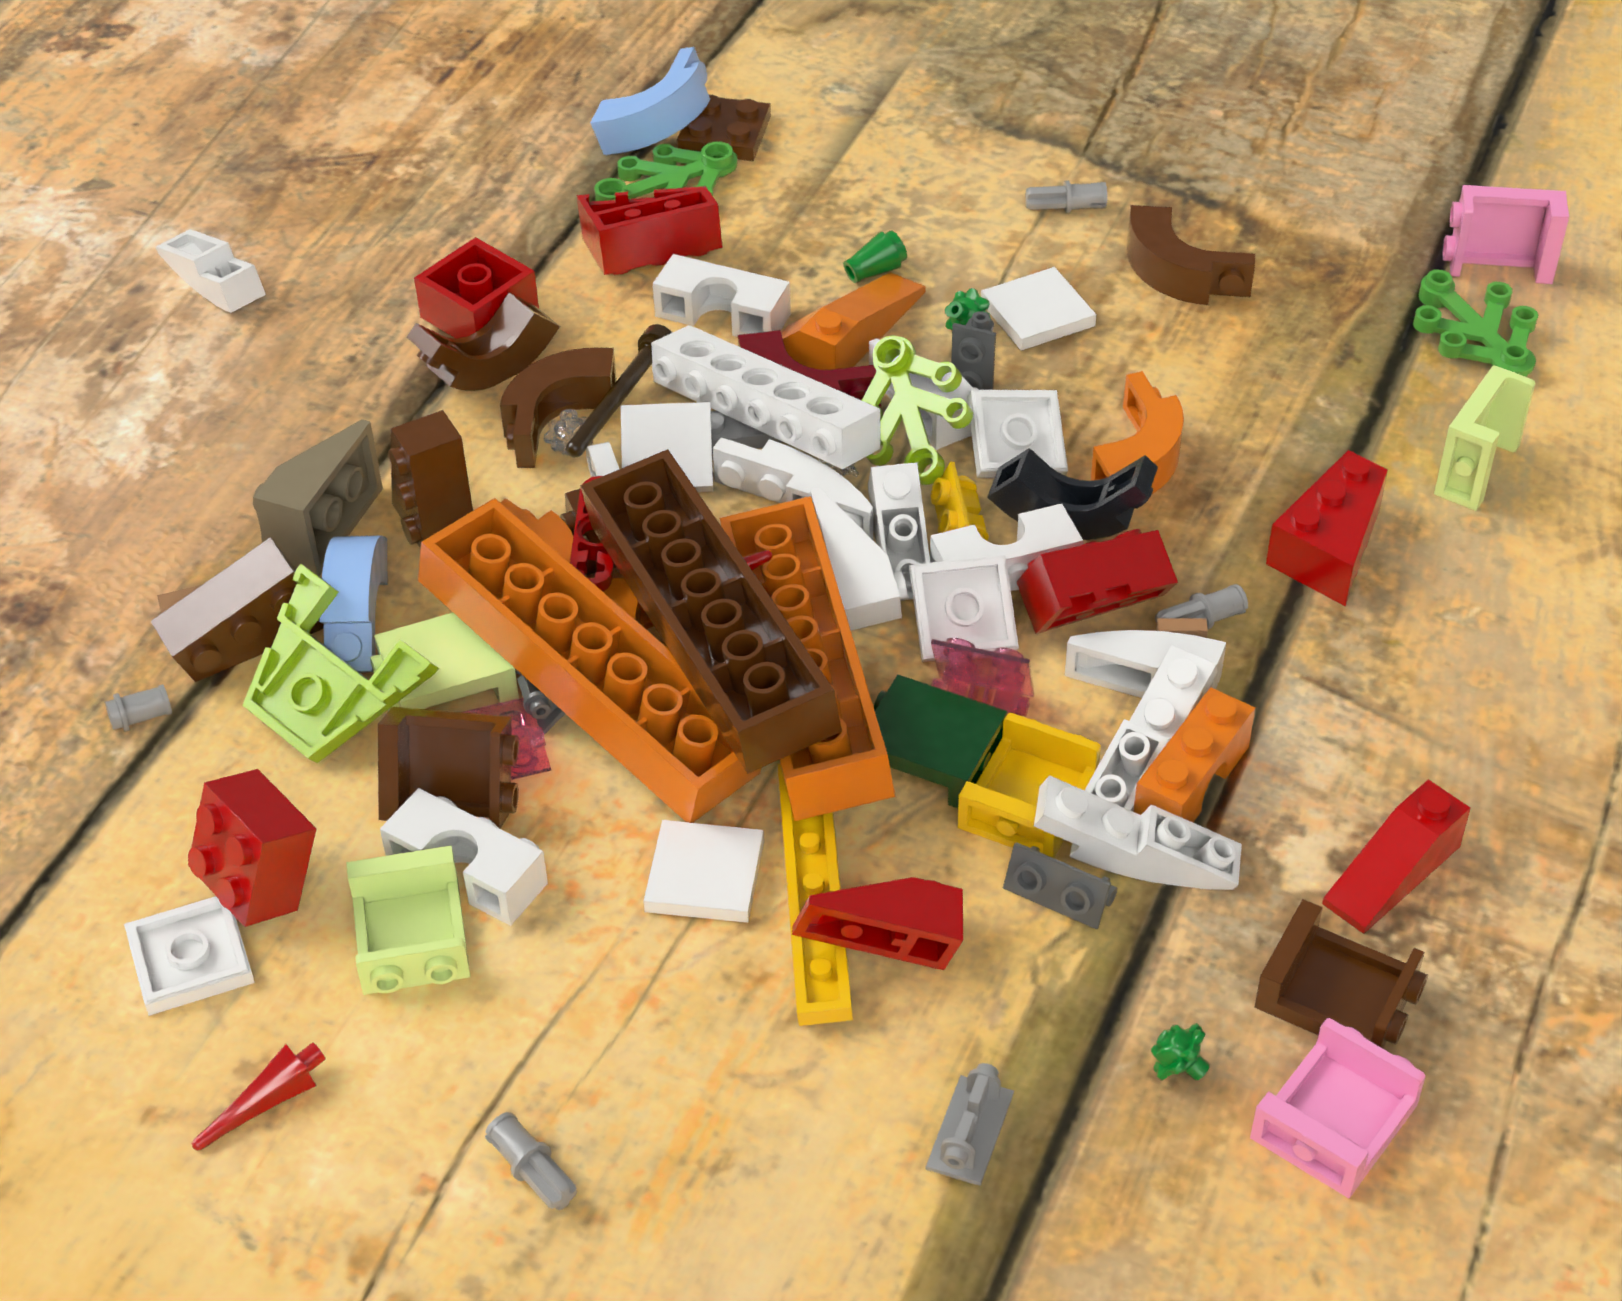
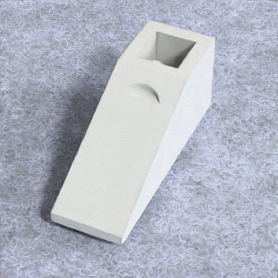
M917 463L871 467L868 493L870 504L873 506L875 541L888 555L893 572L902 571L908 598L903 600L913 599L910 566L930 563Z

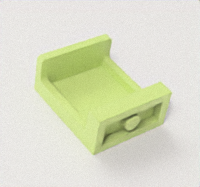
M1495 365L1491 367L1449 426L1434 495L1477 511L1484 501L1496 447L1516 452L1520 446L1535 388V381L1533 379Z
M453 612L374 635L378 655L370 657L374 673L399 639L439 668L432 677L392 707L425 709L489 689H494L500 706L519 701L515 668Z
M452 845L346 862L354 909L358 953L355 957L356 967L363 995L378 992L391 993L402 988L432 983L445 984L456 979L470 977L459 884Z

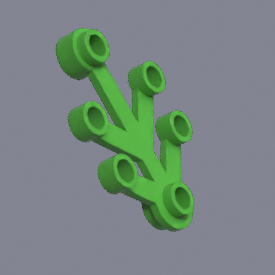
M724 142L708 143L702 148L701 152L675 148L670 144H660L653 149V162L640 160L635 156H625L619 159L617 166L618 176L621 180L607 178L599 181L594 187L595 201L615 200V192H628L629 199H634L658 189L685 188L689 179L701 176L698 185L694 187L706 186L713 196V189L718 179L728 175L737 168V155L733 152V148ZM677 162L685 163L687 165L677 166L676 164ZM642 175L652 176L629 185H626L624 182L638 180Z
M1432 270L1422 279L1419 300L1426 306L1417 308L1413 326L1422 333L1429 334L1435 332L1441 334L1438 351L1442 356L1452 359L1460 357L1488 363L1525 377L1534 370L1536 358L1526 348L1529 333L1535 330L1538 312L1529 306L1515 307L1509 323L1510 328L1513 330L1509 343L1497 333L1503 310L1510 305L1513 292L1510 285L1504 282L1488 284L1484 298L1487 306L1482 318L1455 292V282L1447 271ZM1446 307L1460 321L1441 318L1442 313L1437 308ZM1467 339L1482 342L1486 347L1467 344L1466 342Z

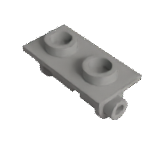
M981 1063L977 1066V1069L971 1070L967 1077L960 1075L928 1159L926 1170L981 1186L1014 1095L1013 1090L1001 1087L997 1068L987 1063Z

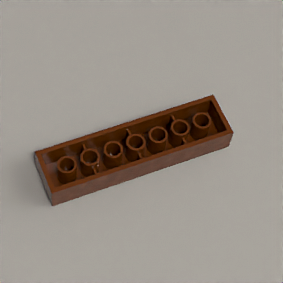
M668 449L580 485L592 529L747 774L842 732L833 687Z

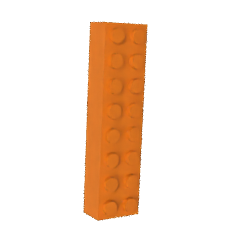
M811 496L719 518L722 528L742 557L769 550L772 553L773 558L769 562L752 571L835 692L842 732L779 760L794 820L799 821L896 797L887 751Z
M496 498L421 542L418 581L685 822L694 823L760 774L761 768L747 774L670 650Z

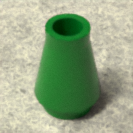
M890 230L886 233L880 231L851 258L843 262L844 270L849 279L856 284L863 279L900 268L901 262L907 259V251L901 238L894 231Z

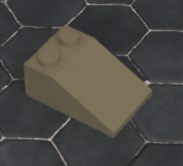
M362 419L277 466L267 480L256 489L253 497V506L257 513L262 542L271 537L296 569L302 564L320 576L323 571L324 558L330 540L336 536H349L382 491V480L370 421Z

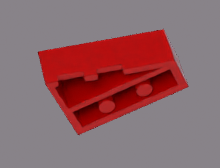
M706 186L654 190V197L629 199L628 192H615V200L590 202L589 194L576 195L582 239L604 275H622L628 273L631 269L642 266L664 265L673 254L684 257H698L706 255L711 250L723 248L718 203Z
M1350 450L1345 452L1272 524L1266 565L1346 607L1354 578L1357 576L1365 547L1367 548L1380 511L1388 469Z
M1140 529L1124 532L1111 540L1093 541L1077 547L1040 554L1036 559L1027 564L1028 569L1016 581L1035 634L1164 596L1178 583L1159 530L1141 533Z

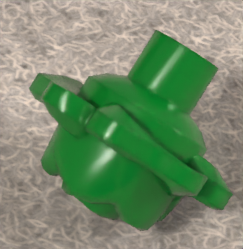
M974 288L969 289L966 293L957 291L953 301L945 308V314L949 317L946 321V328L952 330L954 323L966 325L975 312L982 311L988 313L986 310L990 305L989 300L982 298Z
M1198 1023L1191 1025L1187 1029L1174 1024L1170 1029L1164 1030L1158 1036L1156 1044L1151 1048V1053L1157 1060L1153 1071L1157 1073L1156 1076L1161 1081L1172 1074L1175 1075L1186 1072L1197 1081L1209 1070L1210 1064L1200 1056L1201 1043L1206 1034Z

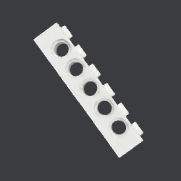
M691 325L651 343L654 382L694 401L710 402L712 409L836 467L844 469L880 449V409Z

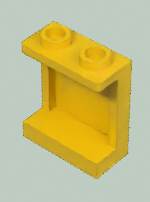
M1008 713L1003 721L1002 739L977 783L974 784L967 781L959 794L957 828L1013 848L1016 842L1029 848L1036 846L1040 849V853L1055 858L1064 839L1034 827L1040 785L1050 775L1085 790L1099 765L1101 745L1081 735L1045 725L1035 719Z

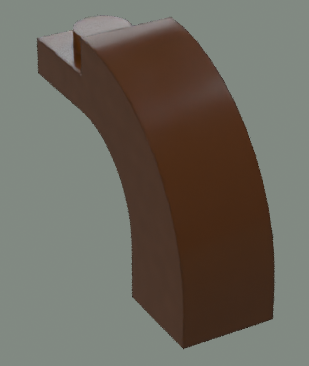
M1131 205L1127 255L1132 269L1147 285L1174 299L1201 305H1208L1209 295L1251 297L1255 254L1208 251L1195 248L1183 242L1172 229V207Z
M509 292L491 320L480 330L469 336L448 338L415 323L407 338L420 349L417 356L448 386L459 390L476 391L494 387L527 368L547 347L560 326L535 305Z
M580 348L559 352L531 364L509 383L502 395L500 410L504 438H506L508 450H515L517 468H535L540 434L552 419L566 412L596 408L617 381L614 348Z

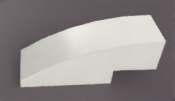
M189 229L155 246L163 260L190 287L223 310L232 313L266 295L255 266L234 258L228 242Z
M1145 630L1105 631L1070 636L1067 642L1065 676L1142 698L1169 648L1173 645L1217 664L1218 672L1210 687L1216 689L1222 675L1226 642L1196 635Z

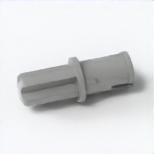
M1067 180L1064 181L1063 186L1029 187L1025 193L1026 207L1030 210L1064 208L1065 213H1070L1071 209L1106 208L1107 185L1105 182L1070 184V181Z
M1233 584L1207 595L1195 593L1190 597L1189 601L1159 611L1155 615V620L1157 623V618H1203L1207 620V628L1211 629L1214 622L1245 613V609H1248V599L1242 587Z
M511 1112L500 1114L488 1125L485 1131L487 1134L485 1139L511 1165V1175L518 1181H526L549 1208L562 1210L567 1207L569 1201L576 1196V1185L551 1159L550 1147L544 1142H537Z

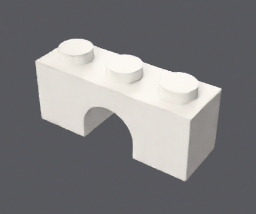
M673 254L653 282L655 317L694 326L699 317L704 313L713 310H725L731 312L732 336L735 337L742 334L781 330L791 315L790 282Z
M1061 503L1018 514L1017 542L1008 545H997L986 541L981 537L975 525L931 535L930 563L1006 554L1010 589L1013 591L1019 590L1016 581L1028 569L1027 564L1043 553L1083 545V539Z
M420 788L380 828L386 856L452 845L455 863L469 864L463 871L469 905L510 926L548 884L544 853L534 842L526 838L519 839L499 829L489 819L484 817L477 818L457 808L449 799L442 796L435 797Z

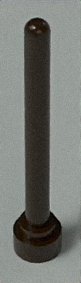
M652 324L640 336L638 340L639 353L568 442L566 451L569 456L576 458L584 453L587 446L590 445L652 365L651 343L671 334L672 332L667 327L660 324Z

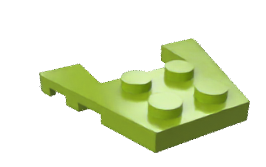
M300 564L292 579L297 584L289 604L283 603L277 620L281 624L271 648L265 647L242 706L305 757L318 763L432 677L439 668L399 639L369 680L309 634L312 627L339 591L313 571Z

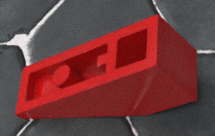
M1428 779L1393 810L1323 897L1322 905L1365 934L1460 848L1471 807Z
M909 877L810 895L792 926V935L945 970L963 942V889L941 884L934 880Z

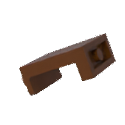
M391 707L378 723L379 820L388 821L409 797L420 788L435 797L442 796L449 799L457 808L473 816L488 817L490 821L501 829L509 814L516 812L519 798L518 783L511 782V766L516 765L519 754L518 735H512V717Z
M1302 899L1260 975L1254 1008L1316 1035H1319L1320 1027L1324 1021L1330 1018L1343 1026L1357 1030L1365 1039L1384 1049L1387 1041L1396 1045L1409 1014L1402 1011L1407 1002L1414 1005L1418 1003L1428 979V974L1420 971L1425 952L1414 948L1407 962L1404 963L1320 928L1319 923L1323 907Z

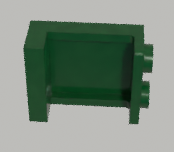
M901 675L896 676L887 692L882 690L878 694L873 706L887 751L890 768L948 787V805L958 808L959 794L966 782L977 783L999 745L1003 734V721L1007 716L1006 710Z

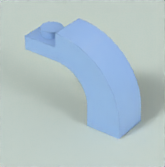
M694 47L680 49L667 75L653 87L632 96L601 101L590 123L604 155L629 152L664 140L691 123L705 109L710 101L705 87L707 70L704 63L699 61Z
M382 535L336 536L328 544L322 571V579L339 591L320 617V622L324 624V646L359 673L373 672L370 657L376 655L374 635L377 591L379 585H388L387 538Z

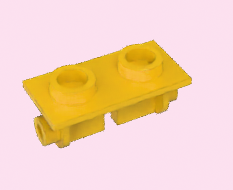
M950 461L942 477L934 481L931 489L930 498L931 503L935 506L938 518V533L975 525L981 537L988 541L989 534L983 515H978L981 511L976 483L968 476H958L955 462Z

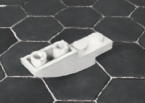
M722 437L713 447L715 482L778 503L811 496V488L820 487L873 540V506L847 479L824 463L799 450L770 439L762 450Z
M1171 645L1130 721L1123 720L1084 791L1133 812L1137 782L1206 694L1218 672L1217 664Z
M1050 775L1040 785L1034 827L1071 842V858L1116 874L1153 883L1214 890H1233L1239 883L1242 844L1152 804L1142 815H1139Z

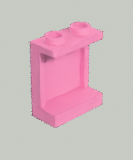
M1463 185L1459 202H1452L1450 227H1454L1452 236L1446 235L1443 244V261L1450 262L1451 276L1460 277L1462 263L1533 267L1535 283L1553 284L1569 220L1566 191Z
M1327 1018L1320 1027L1315 1046L1278 1094L1275 1096L1267 1092L1257 1105L1250 1139L1345 1197L1350 1198L1417 1107L1426 1076L1404 1057L1389 1053L1365 1039L1357 1030Z

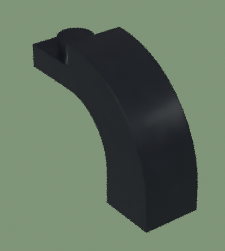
M1028 448L998 468L987 498L1017 522L1018 514L1062 503L1083 540L1100 539L1128 529L1134 509L1144 505L1153 493L1152 484L1158 466L1144 455L1107 478L1085 481L1070 478L1057 472L1033 450Z

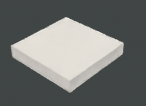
M1055 267L981 290V297L988 299L990 302L987 309L988 312L1021 351L1094 327L1096 324L1095 312Z
M970 390L967 401L973 410V418L970 425L977 478H995L1000 466L1028 448L1033 450L1054 470L1063 475L1067 474L1068 467L1057 390Z
M710 402L621 405L622 468L668 449L697 492H713Z
M1006 554L910 566L909 571L922 662L1013 652L1019 649Z
M662 820L644 897V911L648 913L748 923L764 845V830Z
M216 896L124 924L144 1004L149 1016L255 983L236 917L222 906Z

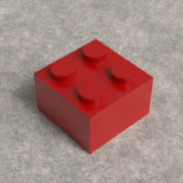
M476 237L414 277L420 318L454 338L469 336L484 327L494 316L509 292L539 308L535 271Z
M259 769L204 782L200 805L196 812V825L192 845L188 852V866L192 873L200 878L215 894L222 906L228 909L244 927L298 911L317 828Z

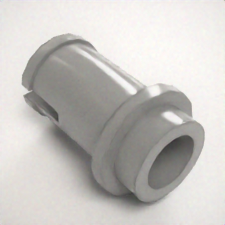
M163 684L153 689L123 697L116 693L113 694V700L105 702L113 730L123 728L124 732L130 731L129 725L165 714H172L169 698Z

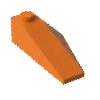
M889 272L786 326L781 331L785 349L792 359L810 368L833 370L854 367L869 352V341L874 339L880 340L923 296L926 286Z

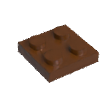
M709 95L710 101L705 109L691 123L681 129L677 138V148L701 152L702 148L708 143L724 142L733 148V152L737 155L738 160L754 161L771 117V103L757 102L752 99L720 98L715 95Z

